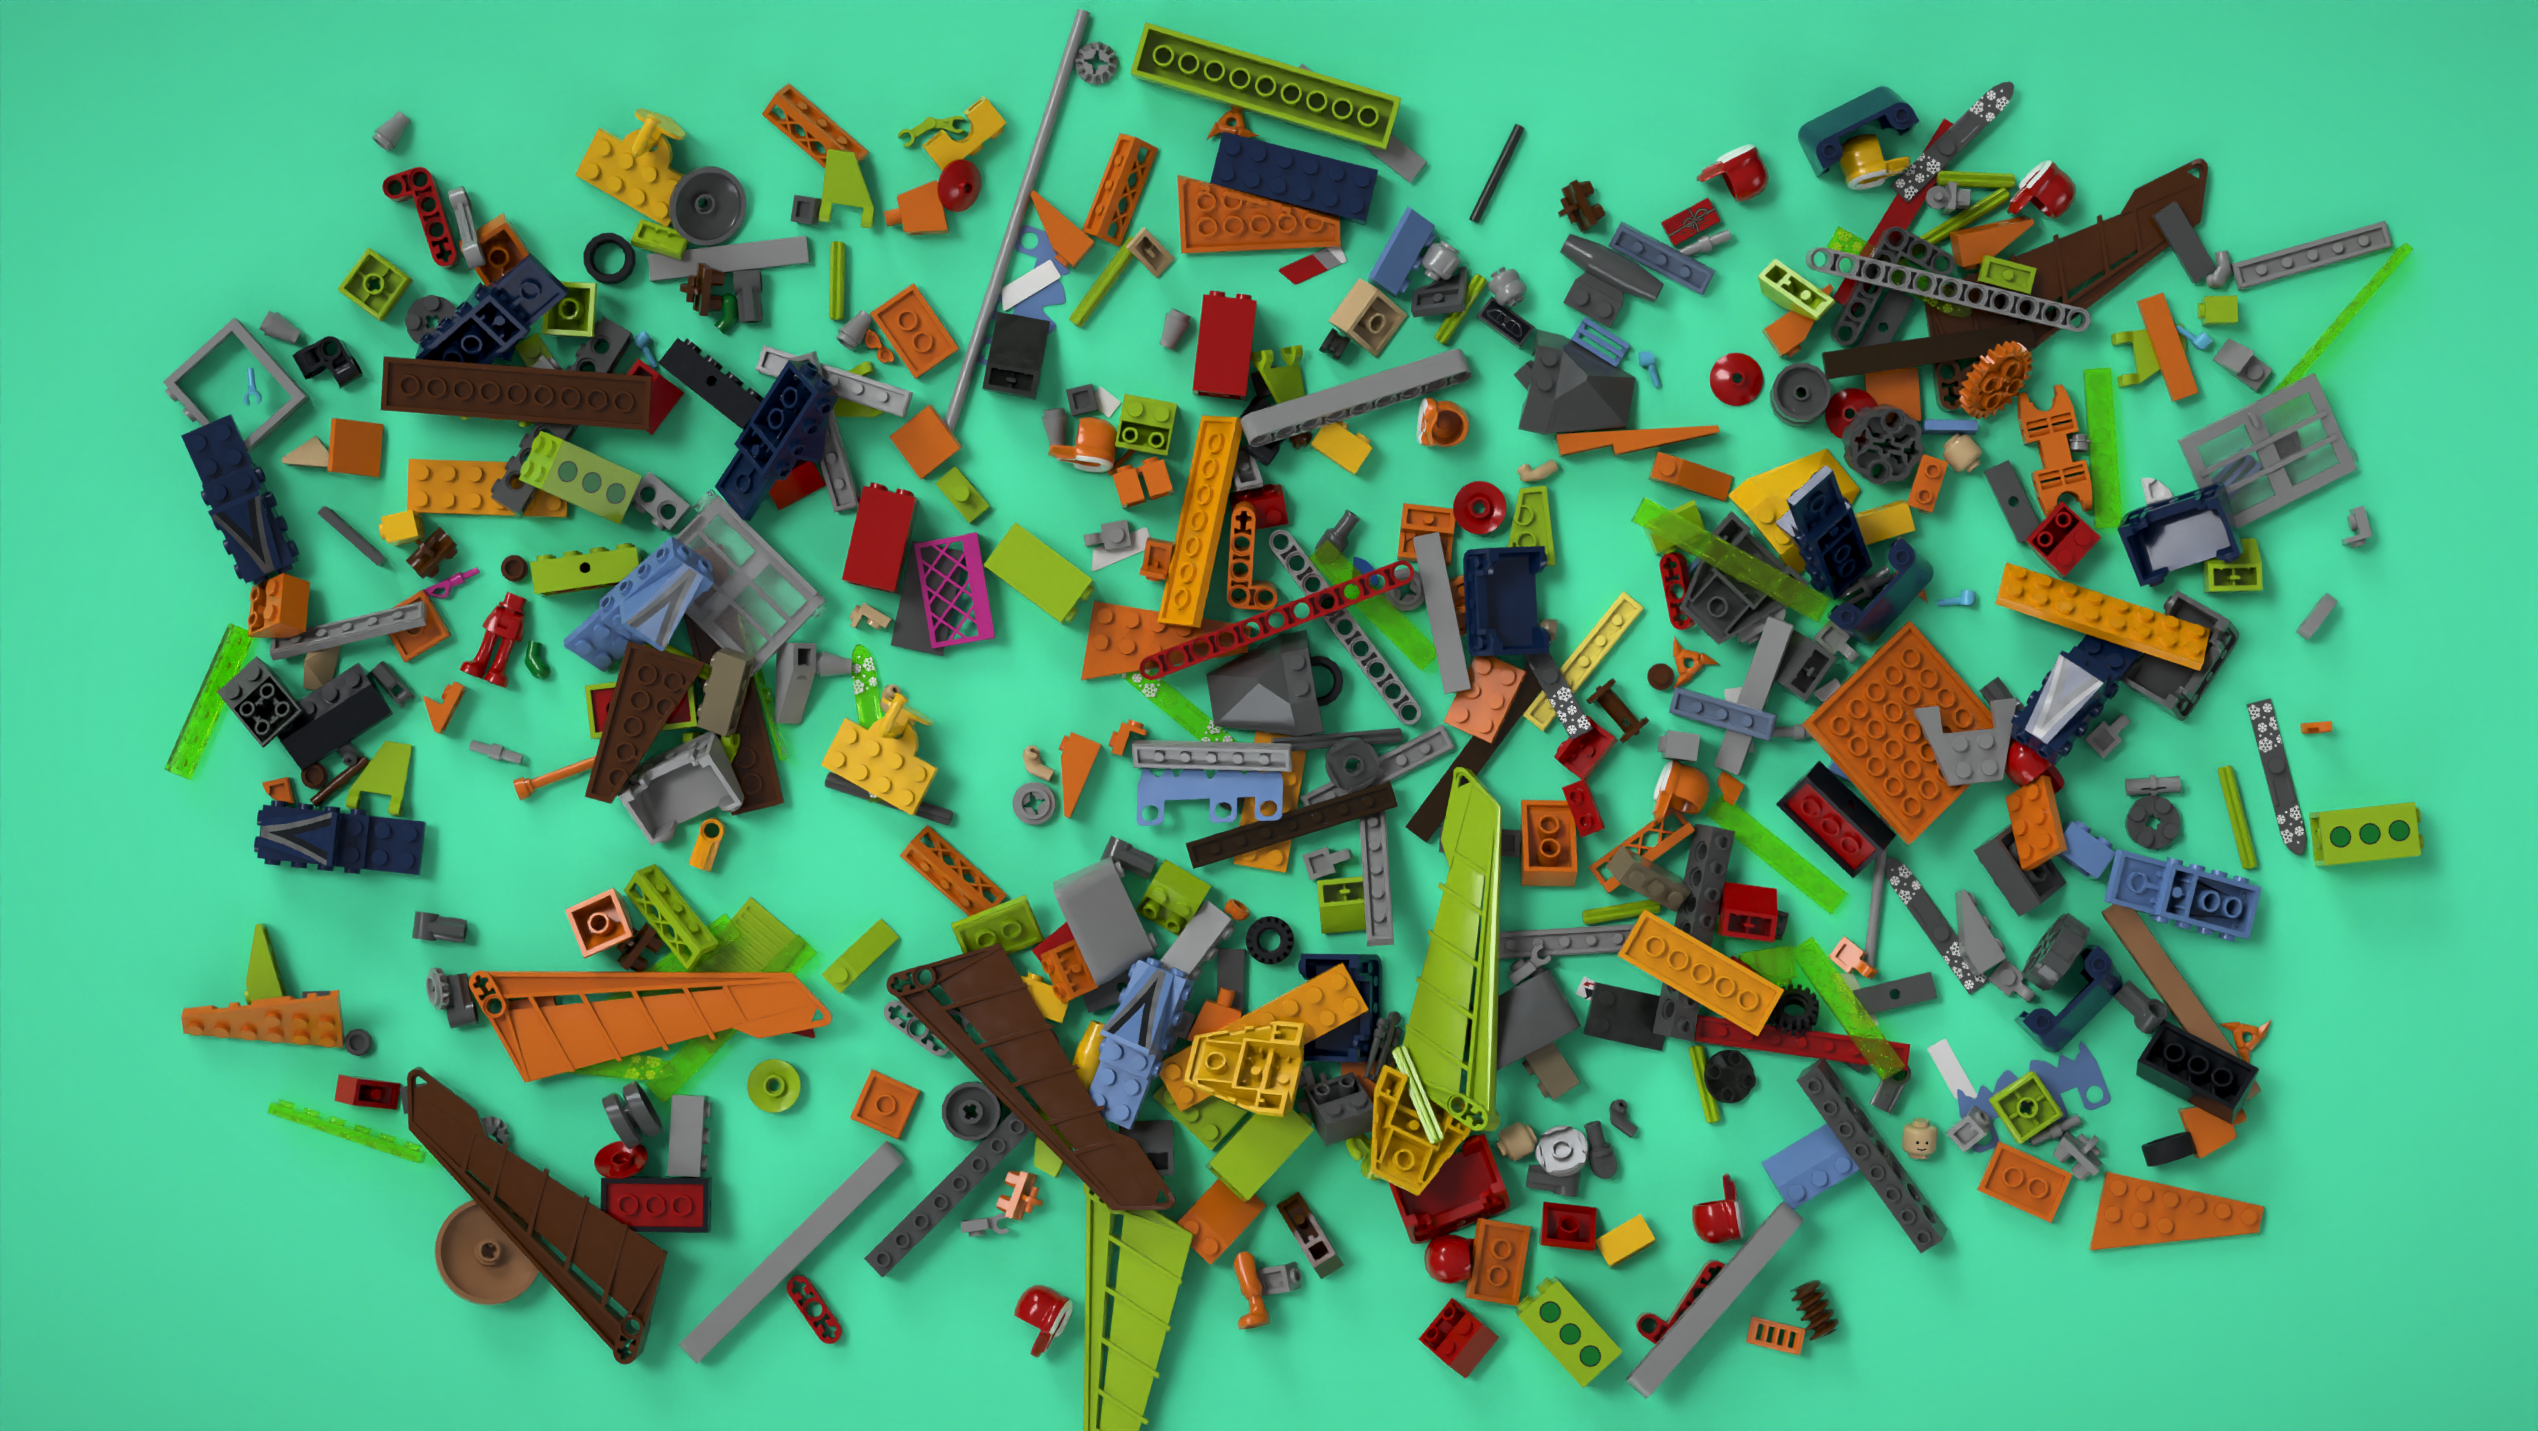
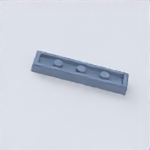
M1622 221L1609 244V247L1701 295L1704 294L1716 271Z
M1675 687L1669 713L1767 741H1772L1778 717L1777 714L1681 687Z

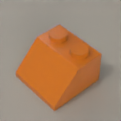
M614 888L565 909L585 959L634 937L631 917L623 896Z

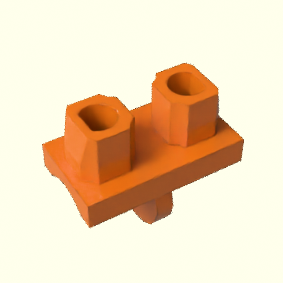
M1008 1171L1005 1184L1015 1189L1012 1197L1001 1194L996 1208L1006 1213L1005 1217L1022 1220L1024 1212L1031 1214L1034 1204L1042 1206L1043 1200L1037 1198L1040 1188L1034 1186L1038 1175L1025 1171Z

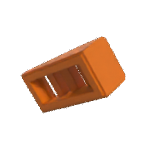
M1751 1316L1746 1343L1800 1355L1805 1329ZM1763 1324L1761 1339H1755L1758 1325ZM1769 1326L1774 1327L1771 1342L1766 1341ZM1780 1329L1785 1330L1782 1345L1777 1344ZM1791 1332H1795L1793 1347L1788 1346Z

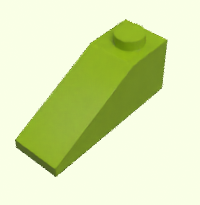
M1776 258L1757 276L1762 294L1779 306L1818 321L1835 303L1832 297Z
M880 919L821 975L842 994L900 937Z
M266 923L255 926L246 978L247 990L244 991L248 1005H251L252 1000L287 996Z

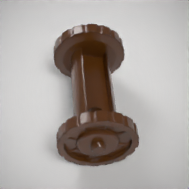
M1611 678L1603 686L1599 685L1596 688V692L1586 701L1588 704L1594 703L1596 700L1624 732L1619 739L1624 743L1633 735H1638L1640 733L1639 730L1650 720L1647 717L1640 720L1635 717L1611 689L1616 682L1614 678ZM1624 718H1626L1629 721L1630 725H1628Z

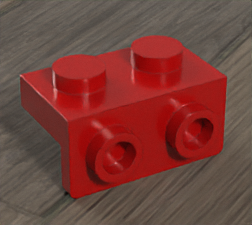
M1266 484L1261 488L1236 491L1229 494L1232 512L1234 506L1242 501L1250 502L1254 505L1256 509L1255 530L1289 524L1282 486L1280 484ZM1241 511V527L1246 528L1247 511Z
M1586 716L1593 729L1573 740L1568 738L1567 741L1562 742L1554 756L1561 765L1581 780H1587L1618 741L1589 716Z
M1582 779L1562 787L1581 837L1605 828L1587 780Z

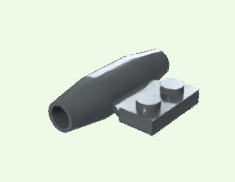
M1569 234L1560 251L1561 254L1585 271L1584 274L1575 279L1563 303L1611 328L1623 306V293L1654 303L1664 284L1639 264L1602 244Z

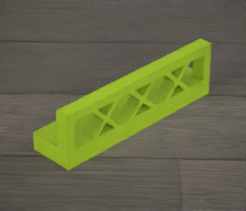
M656 864L635 872L625 887L624 892L687 970L693 968L700 956L714 950L719 942ZM637 885L642 890L643 898L635 891ZM652 905L658 909L659 917H656L653 913ZM668 925L674 929L675 937L669 933ZM684 945H687L693 953L690 958L685 953Z

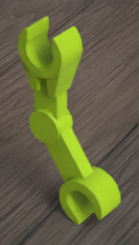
M953 116L945 119L928 117L924 122L911 130H901L898 138H901L904 134L911 135V141L903 145L905 148H909L914 145L917 137L929 130L943 129L954 134H962L965 132L964 129H955L953 124L955 121H965L962 116Z

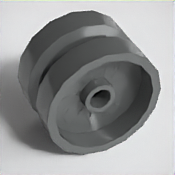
M1809 363L1792 364L1785 367L1777 375L1770 391V406L1774 415L1783 423L1793 427H1805L1815 423L1823 415L1831 398V385L1826 380L1825 374L1818 367ZM1800 391L1801 395L1805 394V397H1798L1796 392Z
M633 1081L623 1087L622 1092L625 1101L615 1092L602 1099V1104L614 1130L629 1150L643 1143L641 1130L649 1138L663 1132V1126L651 1101L637 1081Z
M967 1081L954 1087L946 1095L942 1104V1119L946 1128L953 1136L964 1141H977L987 1137L998 1126L1002 1117L1000 1099L984 1083L979 1081ZM975 1106L977 1114L974 1116L969 1115L967 1112L968 1107Z

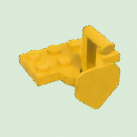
M640 108L636 110L634 115L644 122L642 128L627 134L623 140L603 128L597 130L575 175L663 226L669 227L672 223L669 215L670 196L675 185L684 175L670 167L673 154L672 147L666 136L682 140L685 138L686 133L670 117Z
M894 693V699L889 697L882 698V702L889 705L885 716L874 722L869 729L849 718H845L821 766L914 816L939 769L916 756L919 748V739L914 725L918 721L931 726L933 721L920 711L905 705V703H908V699L905 696Z

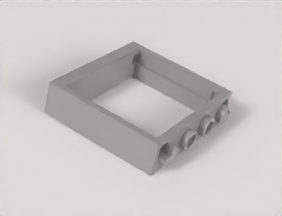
M233 318L165 379L163 383L168 387L165 390L167 395L174 402L179 400L186 407L183 412L192 422L198 420L202 426L211 423L177 383L234 333L292 397L244 441L249 453H251L310 398L238 319Z

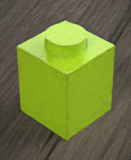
M2237 295L2203 297L2201 303L2197 304V318L2201 319L2202 326L2236 324L2238 322Z

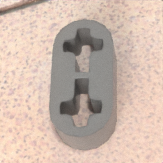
M2325 593L2300 624L2296 633L2305 640H2308L2332 611L2338 600Z

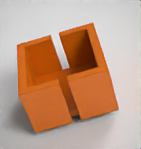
M1156 456L1143 460V465L1137 468H1133L1132 464L1116 469L1117 473L1113 474V479L1123 509L1146 502L1138 478L1141 475L1144 476L1151 500L1174 494L1164 459L1158 460Z

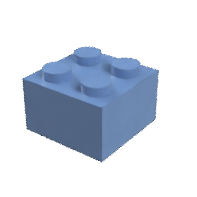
M2080 821L2065 822L2062 825L2067 850L2057 856L2088 879H2098L2116 854L2111 849L2113 845L2101 836L2099 838L2093 837L2089 834L2091 829Z

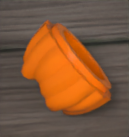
M1229 899L1225 905L1224 913L1230 914L1233 920L1243 921L1250 915L1248 908L1236 899Z

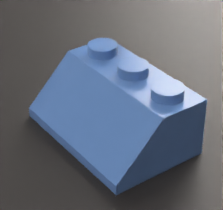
M1407 207L1371 271L1368 283L1395 298L1398 293L1404 294L1411 281L1407 279V276L1411 269L1417 271L1423 257L1420 256L1422 249L1424 246L1429 248L1436 237V234L1433 232L1435 225L1413 209Z
M1827 1123L1761 1162L1781 1198L1792 1209L1860 1170Z

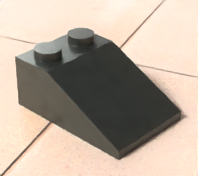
M1594 982L1583 1034L1662 1051L1665 1036L1652 1033L1660 996Z

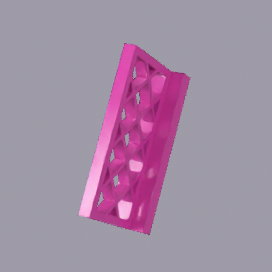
M977 532L914 543L932 649L995 639ZM962 541L964 553L958 561L945 553L951 543ZM946 544L943 550L937 547V545ZM932 546L940 554L933 564L930 565L922 559L920 548ZM942 555L956 563L947 576L934 568ZM964 557L966 560L967 567L961 564V561ZM923 564L929 567L926 574L924 573ZM958 565L968 572V580L963 587L950 579ZM932 570L944 578L936 592L926 584V578ZM947 581L960 589L952 602H949L939 594ZM968 584H970L971 593L965 590ZM928 590L934 594L930 600ZM962 592L970 596L973 601V605L967 614L954 605ZM936 596L949 605L941 618L932 613L930 608ZM952 607L964 615L956 629L943 620ZM973 609L975 613V619L969 616ZM932 616L938 620L935 626H933ZM967 618L977 625V636L966 637L958 631ZM940 623L954 631L947 641L936 642L935 630ZM956 633L962 637L959 639H953Z

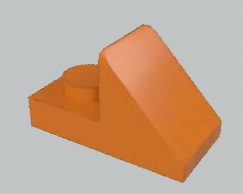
M455 681L452 685L448 684L441 697L444 699L443 704L423 696L433 729L438 734H444L467 689L466 686Z

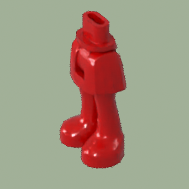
M507 592L504 601L499 602L482 625L486 632L478 653L473 660L463 662L459 669L460 671L483 680L490 656L499 637L502 639L499 650L484 680L503 688L507 687L509 679L505 674L506 666L515 642H521L523 638L524 615L526 613L523 611L527 599Z

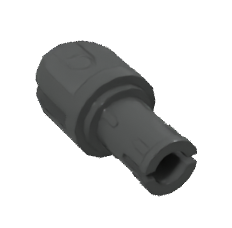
M1346 510L1336 526L1330 529L1327 528L1315 547L1316 558L1324 564L1335 562L1348 546L1347 537L1360 518L1351 511Z
M1887 566L1866 578L1861 576L1857 583L1850 586L1838 597V600L1861 588L1862 592L1844 603L1854 604L1865 597L1871 600L1874 598V591L1888 584L1893 579V576L1889 574L1881 579L1882 576L1890 572Z
M1599 1120L1586 1123L1584 1128L1590 1144L1588 1159L1591 1170L1595 1176L1601 1179H1609L1617 1171V1161L1612 1144L1605 1142Z

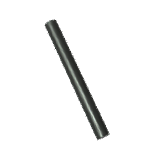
M1518 124L1514 125L1469 218L1470 221L1479 223L1525 129Z

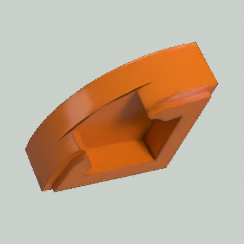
M2332 721L2301 723V733L2331 732Z
M1724 771L1720 773L1717 779V786H1720L1724 794V800L1733 806L1745 785Z
M290 777L262 783L266 793L274 800L284 801L287 804L295 803Z

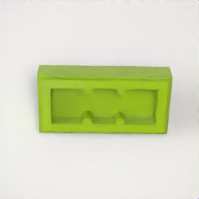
M640 219L631 238V245L679 260L682 259L689 244V241L683 238L675 229Z

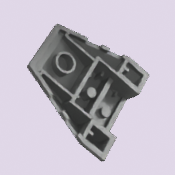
M1537 330L1532 351L1534 360L1527 397L1522 405L1518 429L1541 435H1550L1555 432L1568 431V433H1575L1579 430L1593 429V431L1626 428L1635 377L1618 367H1614L1563 335Z
M1732 511L1713 530L1679 608L1718 645L1776 611L1790 605L1809 585L1791 566H1784L1749 533L1751 529Z
M1307 630L1281 634L1206 674L1214 725L1216 727L1263 731L1268 734L1278 733L1291 737L1324 733L1310 660L1311 651Z

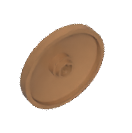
M497 1198V1199H498L502 1204H504L519 1220H521V1221L528 1227L529 1224H528L521 1216H519V1215H518L512 1208H510L503 1200ZM474 1200L464 1203L455 1209L439 1229L434 1248L437 1271L444 1284L455 1295L465 1301L485 1306L509 1302L525 1292L539 1272ZM535 1230L534 1234L542 1240L540 1233Z

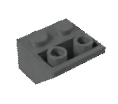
M1793 630L1774 682L1800 701L1805 702L1837 657L1813 640Z
M1353 1072L1304 1088L1315 1129L1326 1146L1372 1131L1373 1103Z
M1173 1120L1136 1121L1132 1130L1119 1125V1133L1138 1142L1160 1175H1174Z

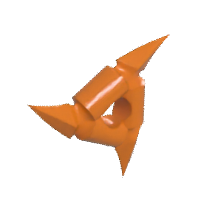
M1231 107V111L1228 110L1218 120V123L1215 122L1207 140L1219 134V132L1221 134L1227 132L1243 137L1259 135L1245 129L1246 125L1241 113L1242 110ZM1235 120L1236 126H1228L1230 121Z
M1674 636L1673 657H1675V663L1680 676L1673 688L1690 681L1691 677L1703 667V664H1718L1704 653L1699 654V652L1687 649L1682 650ZM1686 658H1691L1694 661L1691 668L1685 667L1684 660Z
M2271 1020L2259 1028L2244 1023L2240 1024V1022L2218 1025L2233 1031V1038L2238 1048L2237 1052L2244 1061L2249 1063V1051L2255 1048L2261 1041V1038L2264 1039ZM2248 1032L2251 1034L2249 1042L2243 1041V1033Z

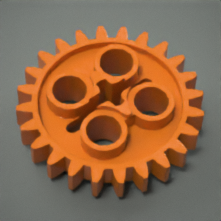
M2005 341L2003 346L1997 344L1995 351L1989 349L1987 356L1981 355L1980 363L1973 364L1974 370L1966 374L1969 378L1962 382L1965 388L1959 391L1962 395L1959 398V401L1962 403L1960 406L1971 417H1976L1977 419L1981 417L1987 419L1989 414L1995 416L1997 409L2003 411L2004 405L2006 403L2011 404V398L2018 396L2019 388L2026 386L2023 381L2030 378L2027 372L2033 369L2030 365L2033 362V359L2030 357L2032 354L2022 344L2015 341L2011 343Z

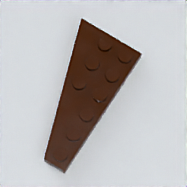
M627 642L585 797L610 804L613 803L705 666V662Z

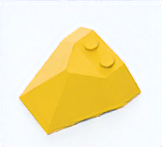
M1827 448L1750 477L1727 495L1743 516L1746 515L1779 554L1778 558L1785 566H1791L1798 574L1805 570L1804 566L1806 563L1799 554L1800 550L1775 524L1778 519L1790 510L1787 499L1825 465L1833 470L1840 491L1850 504H1852L1860 491V488Z
M1274 1021L1270 1022L1269 1026L1254 1028L1251 1025L1246 1026L1245 1030L1235 1032L1223 1030L1195 1035L1183 1080L1184 1084L1256 1114L1284 1117L1293 1109L1303 1067L1305 1024Z
M1383 1065L1374 1089L1370 1173L1418 1196L1439 1172L1445 1161L1452 1156L1458 1145L1469 1135L1471 1129L1429 1099L1444 1134V1139L1440 1143L1431 1144L1405 1084L1408 1075ZM1463 1102L1460 1104L1462 1111L1465 1108V1103Z

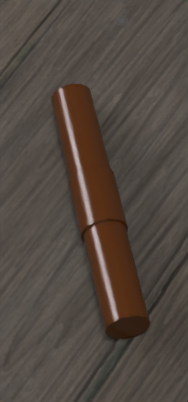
M362 755L355 765L349 766L329 784L310 798V801L318 807L365 768L370 761Z

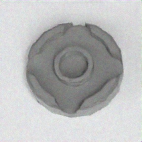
M1555 1126L1545 1131L1541 1135L1542 1138L1539 1142L1537 1141L1535 1147L1536 1159L1541 1169L1549 1175L1557 1177L1570 1176L1578 1172L1586 1164L1589 1157V1145L1583 1133L1572 1129L1570 1126Z

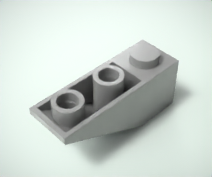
M784 643L777 651L776 723H801L816 672V643Z
M1963 889L1955 893L1959 953L1972 975L1975 976L1980 975L2006 959L2003 953L2005 948L1998 938H1994L1989 930L1991 929V924L1988 919L1978 912L1976 908L1977 901L1974 896Z

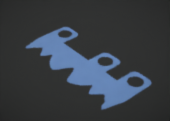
M1028 225L1021 226L1015 249L1037 258L1034 269L1051 260L1060 275L1070 273L1068 268L1063 267L1054 259L1056 254L1045 231ZM1027 232L1036 234L1038 237L1037 246L1033 249L1024 248L1021 244L1023 234ZM1057 279L1014 305L1013 315L1050 321L1049 335L1056 328V324L1044 313L1042 308L1047 305L1065 303L1064 288L1060 281ZM1002 294L998 296L992 319L995 321L997 318V305L1002 302ZM985 337L982 348L986 344H991L992 338ZM980 352L977 362L987 366V360L982 357Z
M1143 768L1137 790L1136 820L1141 826L1160 825L1164 821L1165 800L1210 799V821L1213 823L1233 822L1237 818L1238 797H1255V818L1258 821L1279 820L1282 817L1283 806L1281 771H1266L1265 773L1261 771H1247L1246 774H1243L1241 770H1217L1213 778L1209 779L1204 769H1183L1175 777L1173 771L1167 768L1160 777H1156L1150 772L1149 768ZM1225 802L1230 804L1232 812L1228 817L1219 818L1216 816L1215 807L1219 803ZM1263 802H1275L1277 805L1276 813L1272 816H1264L1260 811V806ZM1153 805L1158 808L1159 815L1155 820L1147 821L1142 817V811L1146 806Z
M2082 1042L2079 1044L2080 1053H2078L2076 1060L2073 1061L2064 1055H2060L2058 1068L2046 1061L2031 1060L2029 1071L2036 1072L2063 1112V1116L2057 1119V1122L2065 1120L2068 1116L2060 1093L2077 1087L2084 1107L2088 1110L2106 1105L2110 1101V1094L2097 1061ZM2006 1070L1997 1080L1993 1093L1982 1085L1976 1099L1966 1096L1962 1090L1958 1089L1957 1096L1961 1118L1975 1105L1979 1110L1986 1112L1992 1122V1119L1999 1116L1990 1104L1989 1099L2019 1078L2011 1071ZM2091 1086H2098L2103 1091V1098L2098 1103H2092L2086 1097V1091ZM2022 1101L2021 1108L2031 1105V1102L2026 1103ZM1994 1125L1989 1130L1992 1134L1991 1142L1986 1146L1975 1143L1972 1146L1975 1152L1981 1153L1996 1146L1999 1138Z

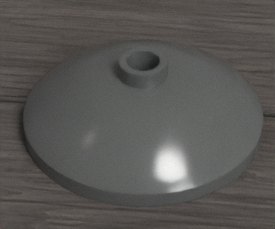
M715 166L699 167L685 174L675 185L669 201V215L675 230L683 238L697 245H714L731 237L741 225L746 211V196L741 183L730 172ZM704 198V204L699 206L698 201Z

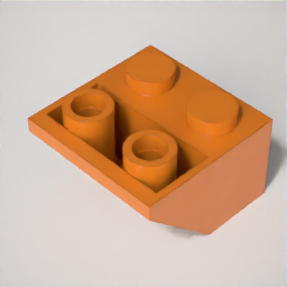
M282 573L253 586L250 593L251 606L248 617V636L252 638H292L306 632L310 582Z

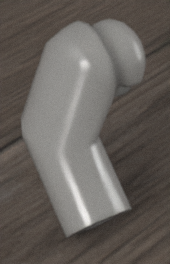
M2228 250L2215 253L2217 269L2213 274L2207 275L2206 283L2208 287L2220 288L2230 277L2232 270Z

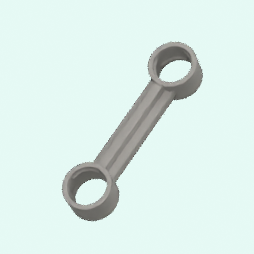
M464 186L448 191V196L456 215L463 243L461 244L462 251L471 270L485 265L486 261L478 241L471 214L472 206Z

